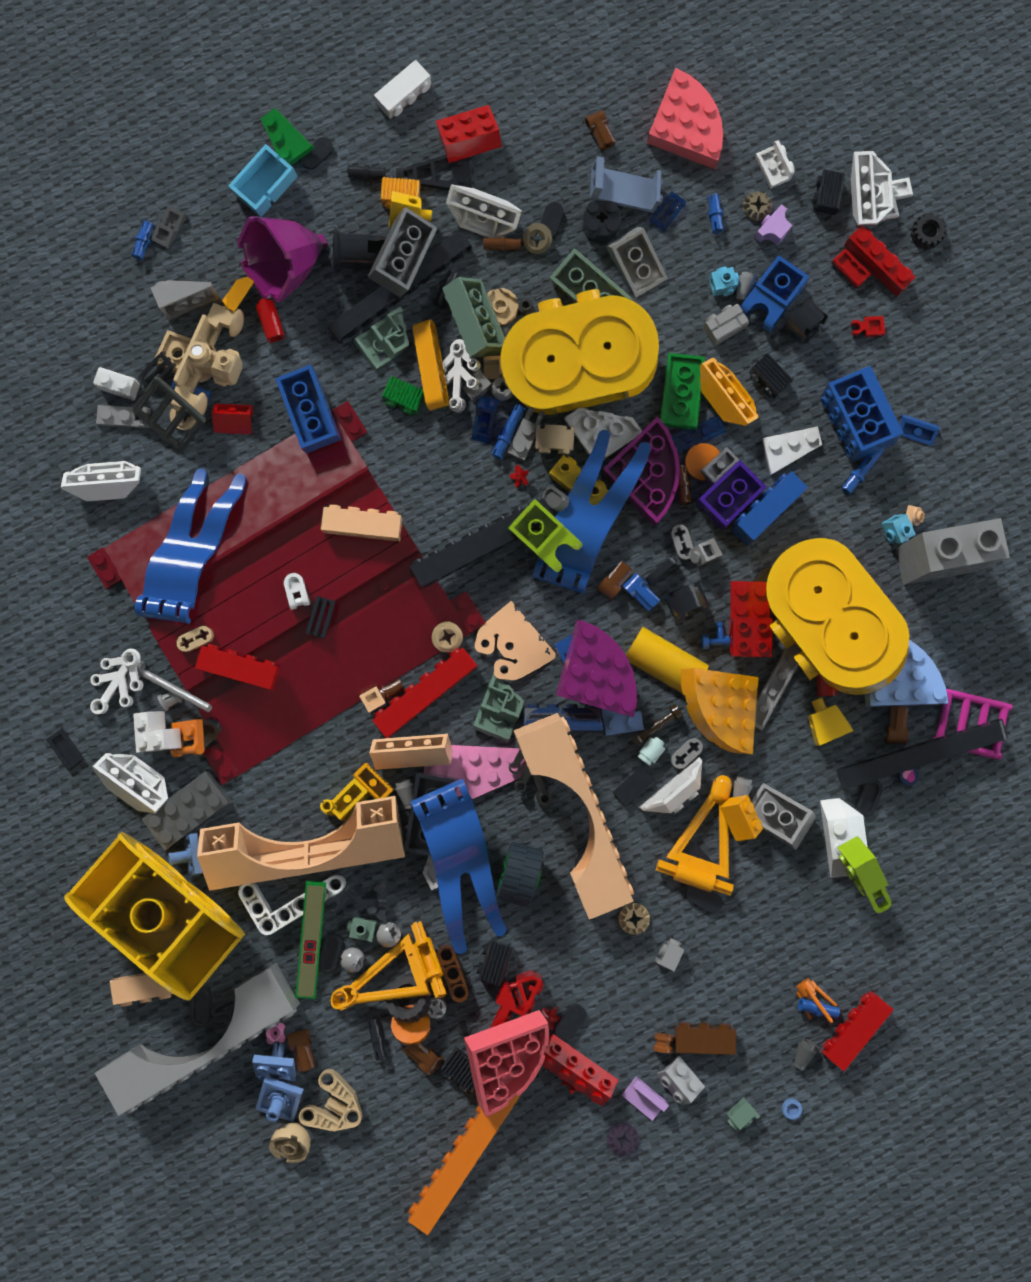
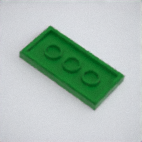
M668 353L660 420L666 427L697 430L701 400L700 365L705 362V357Z

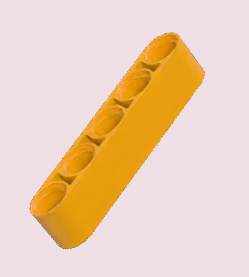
M429 319L414 324L413 334L425 402L428 409L433 411L448 406L449 397L437 329L433 320Z

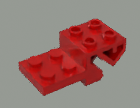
M730 582L729 638L731 640L729 647L731 657H772V629L770 628L772 618H769L767 582Z
M529 970L516 975V982L510 984L507 980L503 982L496 996V1003L501 1006L490 1028L508 1022L512 1011L521 1016L531 1013L535 1005L534 997L535 995H540L544 986L540 974ZM517 987L519 989L520 997L518 994V990H515V994H513V988Z

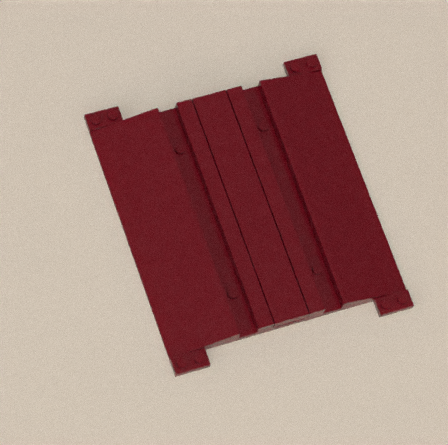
M349 401L334 408L331 412L341 437L340 441L306 454L301 449L297 436L294 434L204 488L194 509L190 532L191 538L198 537L209 511L229 489L234 477L237 474H243L246 477L244 491L228 516L219 546L212 557L206 562L201 572L194 609L189 610L190 624L145 617L150 625L151 633L178 675L185 690L212 705L209 712L201 708L197 709L204 721L207 718H214L222 726V731L216 737L218 743L203 752L222 785L361 701L360 695L376 686L378 690L381 689L382 686L389 684L441 652L432 642L433 630L440 623L452 622L461 629L463 638L486 624L466 591L449 600L439 582L421 591L418 589L409 572V568L412 566L411 563L419 558L424 560L403 524L400 541L327 534L321 531L324 507H329V505L341 506V509L357 507L360 508V511L376 509L379 510V513L387 514V511H394L353 445L354 441L363 437L368 432ZM177 505L105 548L102 547L87 556L105 589L108 590L123 581L134 604L137 597L143 595L147 566L155 551L162 545L168 535ZM296 573L303 578L310 605L297 606V609H290L284 587V580L287 575ZM300 592L294 594L295 599L301 598ZM316 596L336 601L325 639L306 634ZM144 602V605H143V611H144V612H145V608H146V603H147V602ZM323 602L319 604L312 631L315 630ZM328 603L319 629L321 634L330 607ZM161 604V607H160V614H162V609H163V605H162V604ZM180 607L177 609V617H179ZM206 626L214 633V638L209 644L219 646V651L227 652V649L239 652L238 656L244 658L247 654L257 657L258 662L264 663L265 660L275 662V666L279 667L280 671L274 691L196 669L195 666L201 647L192 652H183L177 647V639L189 631ZM444 629V636L439 640L446 639L451 644L450 637L455 633L448 634ZM203 630L202 635L197 637V639L203 638L206 640L209 632H204ZM184 639L182 646L189 648V643L194 640L188 641Z

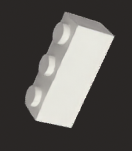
M415 60L374 94L375 103L390 119L393 116L396 117L407 104L411 105L414 103L421 92L425 93L429 90L431 77Z

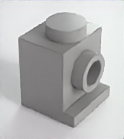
M714 538L698 544L689 550L691 561L696 563L698 567L710 563L723 555ZM707 546H709V548L711 549V551H712V553H713L712 556H711L710 552L708 551Z
M670 938L667 944L662 945L659 951L661 957H656V963L675 971L684 952V949L680 947L681 943Z

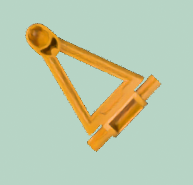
M720 775L713 781L710 795L666 856L668 859L677 861L678 864L674 865L659 859L655 871L673 876L675 881L710 893L714 890L731 896L734 885L716 879V875L729 879V826L720 809L731 793L732 781L728 776ZM715 803L719 804V865L682 853V850Z
M422 921L414 922L411 925L416 939L415 943L411 934H407L351 985L335 990L331 996L332 1007L336 1010H344L354 1004L431 995L427 982L431 983L436 999L444 997L447 993L441 979L443 972L430 937H427ZM405 950L417 986L367 993L358 992Z

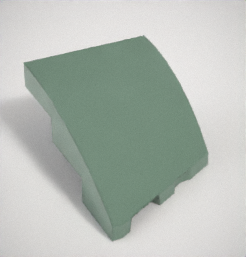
M401 307L387 314L386 318L354 338V344L374 371H377L397 357L409 346L406 325L402 315L403 309ZM385 352L388 358L380 362L377 354Z
M494 673L472 729L508 742L521 713L524 700L518 694H515L509 685L496 678ZM504 720L511 722L510 727L507 726V728H505L504 726H502L506 725L504 723Z

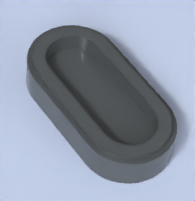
M555 486L548 487L542 495V499L545 498L549 507L556 512H562L569 504V497Z

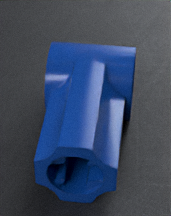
M636 573L621 586L647 612L660 601L647 587L646 582Z

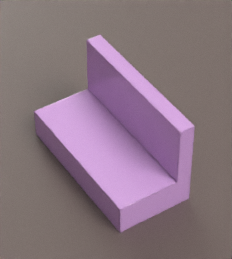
M637 1076L622 1094L625 1099L652 1121L661 1110L665 1112L669 1106L665 1099Z

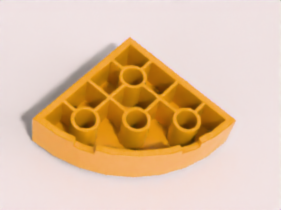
M697 668L681 669L682 693L685 695L688 704L686 708L695 726L703 736L725 751L737 754H753L758 677Z

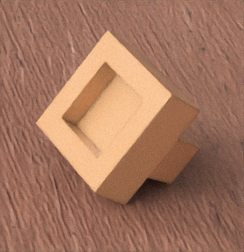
M377 686L360 695L369 713L386 704Z

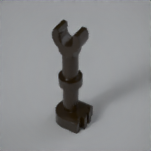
M675 704L669 707L670 713L660 720L656 719L653 725L632 739L633 743L637 746L656 731H661L663 726L674 718L680 720L684 717L682 712Z

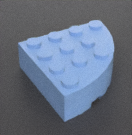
M909 640L908 656L905 665L898 676L884 688L865 694V707L938 705L948 703L946 687L939 670L923 649L911 640Z

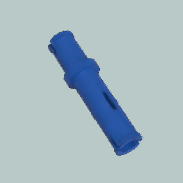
M517 404L514 406L502 434L497 437L498 442L491 453L494 458L502 460L507 447L511 445V439L526 411L523 406H518Z
M884 449L866 456L856 470L850 473L849 479L842 486L841 490L850 495L858 484L864 481V476L873 467L884 452Z

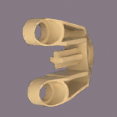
M324 1070L318 1079L320 1087L348 1105L330 1096L325 1107L342 1116L341 1118L318 1106L306 1105L299 1113L300 1122L305 1126L329 1131H338L358 1126L362 1119V1111L355 1090L335 1070ZM326 1074L333 1077V1083L330 1085H326L322 1081L323 1076ZM306 1110L312 1111L314 1114L313 1120H305L303 1112ZM356 1112L358 1120L350 1122L347 1118L348 1113Z

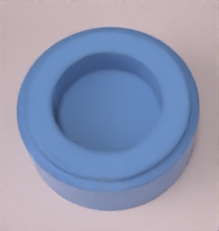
M787 1099L782 1104V1113L786 1118L796 1120L802 1114V1106L796 1099Z

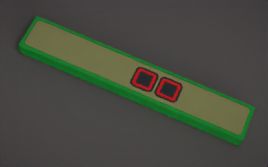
M306 881L295 998L315 999L326 882Z

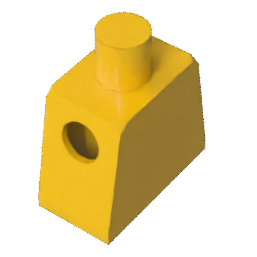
M395 191L391 192L389 231L396 216L405 207L426 221L431 222L432 210L421 209V198Z
M823 698L812 701L816 712L809 715L808 719L816 746L825 744L853 731L837 705L826 707Z

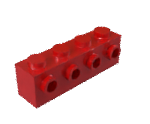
M863 225L844 244L896 297L915 279L912 270L905 267L899 258L888 251L886 245L878 241L873 236L872 231Z
M208 644V647L201 646L195 666L196 669L274 691L280 668L275 666V662L265 660L264 663L258 662L257 657L247 654L244 658L238 656L239 652L227 649V652L219 651L220 647Z
M872 991L865 993L861 997V1003L857 1008H853L848 1013V1019L845 1023H841L836 1028V1034L832 1039L826 1040L822 1046L823 1050L821 1052L843 1071L846 1070L894 1010Z
M553 1034L549 1038L548 1046H546L544 1052L545 1059L542 1066L552 1071L561 1080L566 1081L577 1091L583 1093L594 1103L602 1107L611 1098L618 1079Z

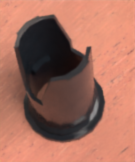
M334 227L332 271L336 272L339 268L371 270L378 254L367 252L380 251L387 236L340 233Z

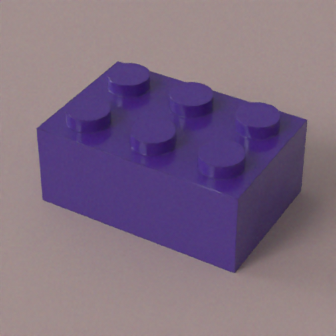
M739 460L699 498L696 504L723 530L765 490L766 486Z

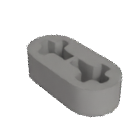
M676 525L671 530V539L676 554L681 560H689L690 552L688 556L680 553L683 550L682 544L685 545L686 549L691 550L694 548L688 529L684 525ZM677 529L684 531L682 535L683 541H680L679 536H675Z
M696 738L687 740L671 756V764L678 769L686 767L701 753L703 749L701 741ZM690 742L698 743L697 752L695 750L690 753L687 752L691 747L689 745ZM685 753L687 756L683 759L684 764H676L677 759L675 757L677 755L680 757Z

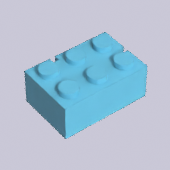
M265 144L228 186L236 197L259 217H262L272 206L270 202L273 201L275 203L298 176L292 166Z

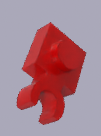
M884 316L864 317L863 322L853 320L850 323V326L855 325L858 327V330L852 331V336H857L861 332H864L865 337L885 335Z

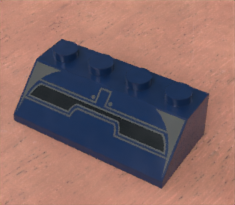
M528 704V708H524V726L558 713L560 717H564L570 728L569 732L603 731L602 710L595 706L585 704V708H578V704H566V708H558V704H547V708H539V704Z

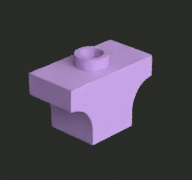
M781 204L771 216L768 214L761 223L762 227L755 235L757 241L771 240L776 245L782 241L792 227V224L785 218L787 208Z

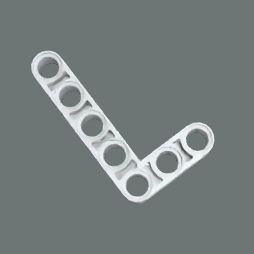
M334 875L323 881L326 882L324 902L345 888L346 881L343 876ZM333 879H338L341 882L340 889L332 887L331 882ZM256 883L245 884L239 888L238 894L258 930L264 935L274 933L303 915V910L298 907V901L305 899V893L273 912ZM247 886H250L253 889L252 896H247L245 894V888ZM256 903H260L263 906L262 913L255 911ZM282 910H287L290 913L289 920L282 918ZM266 920L273 923L272 930L265 928L264 923Z

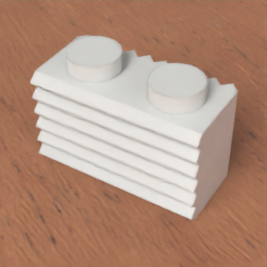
M101 367L98 368L93 382L98 389L104 392H110L132 401L135 400L140 387L135 378Z

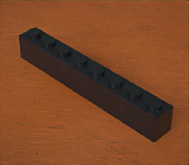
M536 498V500L554 516L545 498L541 500H538V498ZM518 507L511 512V515L507 517L503 515L495 520L496 523L490 526L485 524L478 529V532L474 534L470 532L464 535L461 541L457 543L452 541L445 545V549L432 551L426 559L422 560L419 558L413 561L409 572L418 589L421 591L519 540L508 527L525 508ZM539 522L531 523L532 531L540 529Z

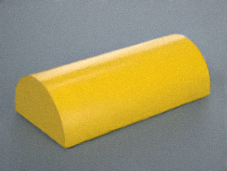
M643 626L626 653L629 663L683 694L681 669L697 668L708 670L709 667L708 664Z

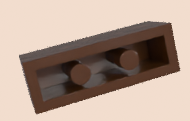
M679 1022V1025H674V1050L676 1053L736 1055V1030L728 1023H719V1027L711 1026V1023L704 1022L699 1023V1026H691L690 1022Z

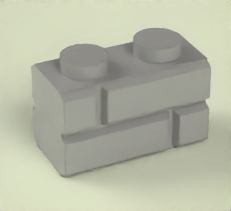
M730 304L721 310L722 313L719 315L712 314L706 319L703 328L715 346L748 326L749 320L739 304L733 307Z

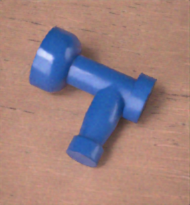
M722 622L716 623L717 638L701 635L702 650H708L710 646H730L729 636H724V624Z

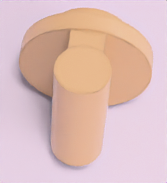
M908 505L906 514L912 525L918 526L924 520V512L921 507Z

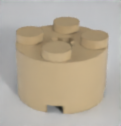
M536 425L535 449H539V453L550 454L551 450H558V454H570L574 446V427L571 426L570 430H567V426L545 425L544 429H540V425Z

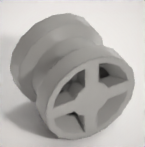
M431 998L432 1002L427 1013L432 1018H441L446 1012V1002L443 998Z

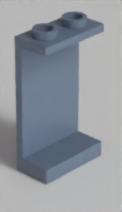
M597 156L591 168L590 199L613 201L620 206L654 213L657 206L661 205L663 198L660 194L663 185L661 171L657 170L653 179L605 169L604 158Z

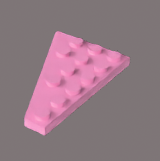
M451 745L453 749L451 764L425 766L424 773L459 779L463 778L471 798L474 799L519 779L527 764L525 759H523L520 764L521 770L518 774H512L509 771V764L514 761L519 748ZM512 765L511 770L517 771L518 765ZM459 786L456 793L458 797L462 795Z

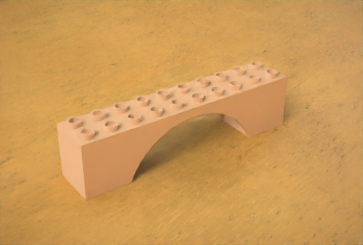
M556 713L516 729L514 734L531 775H542L561 781L572 788L581 797L586 806L589 818L588 843L581 860L570 874L590 920L633 902L631 895L634 894V891L628 882L624 866L620 860H617L620 859L617 848L613 842L610 843V841H613V838L606 824L603 825V823H606V820L600 808L596 807L599 802L593 790L589 789L592 786L590 779L585 771L582 772L585 766L579 754H575V750L578 749L572 736L567 733L570 731L569 725L564 717H560Z
M392 796L357 802L350 817L339 828L325 836L309 841L280 842L266 839L252 833L240 823L200 829L197 857L210 891L405 857L404 833L396 797Z

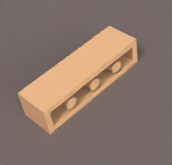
M329 505V507H324L321 531L327 534L400 541L402 517L395 511H387V514L379 513V510L376 509L360 511V508L357 507L341 509V506Z
M448 734L373 739L369 754L375 770L448 765L451 764L453 749Z
M146 973L114 978L110 981L113 1005L120 1004V1007L132 1005V1001L139 1000L140 1003L150 1002L154 997H159V1000L171 998V994H173Z

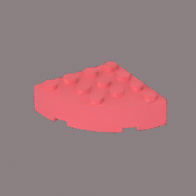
M675 68L650 129L647 144L716 169L723 142L722 120L717 105L701 83L689 74Z
M540 1010L464 1038L477 1101L485 1117L509 1105L508 1101L516 1095L520 1096L539 1072L545 1059L544 1052L549 1041L548 1022Z

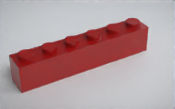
M456 648L449 654L450 658L447 661L441 660L434 666L435 670L432 673L426 672L419 678L420 682L417 685L411 684L404 690L405 694L402 697L396 696L389 702L390 706L387 709L381 708L374 714L375 718L372 721L386 738H390L478 667L464 648L460 650Z

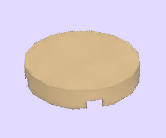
M505 288L493 289L487 293L499 325H506L512 322L519 311L516 295Z

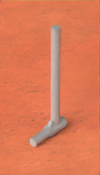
M140 660L137 666L138 678L142 676L207 712L211 710L212 705L145 669V662ZM128 671V673H127L128 676H127V678H126V683H127V689H128V691H129V689H130L129 684H130V682H131V678H130V673H129V671Z

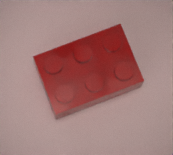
M489 105L436 121L439 139L449 163L502 147L500 131Z

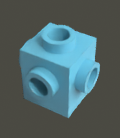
M721 267L715 272H711L709 283L713 296L722 294L723 296H728L734 293L739 284V276L734 272L733 267Z
M907 514L894 515L881 523L889 544L898 543V545H902L909 541V538L916 535Z

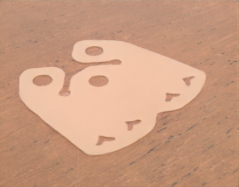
M512 601L492 616L486 624L482 625L478 630L475 642L477 652L491 654L495 646L494 635H499L497 641L498 650L505 658L518 661L516 664L502 659L495 662L494 676L506 680L522 678L555 659V652L545 640L539 641L540 634L530 622L524 621L525 617L520 611H515V605ZM484 639L489 641V646L487 648H484L481 645V642ZM507 642L513 643L514 647L512 650L506 649L505 645ZM547 647L549 648L548 652H550V655L545 653ZM503 665L508 667V672L505 674L500 672V667Z

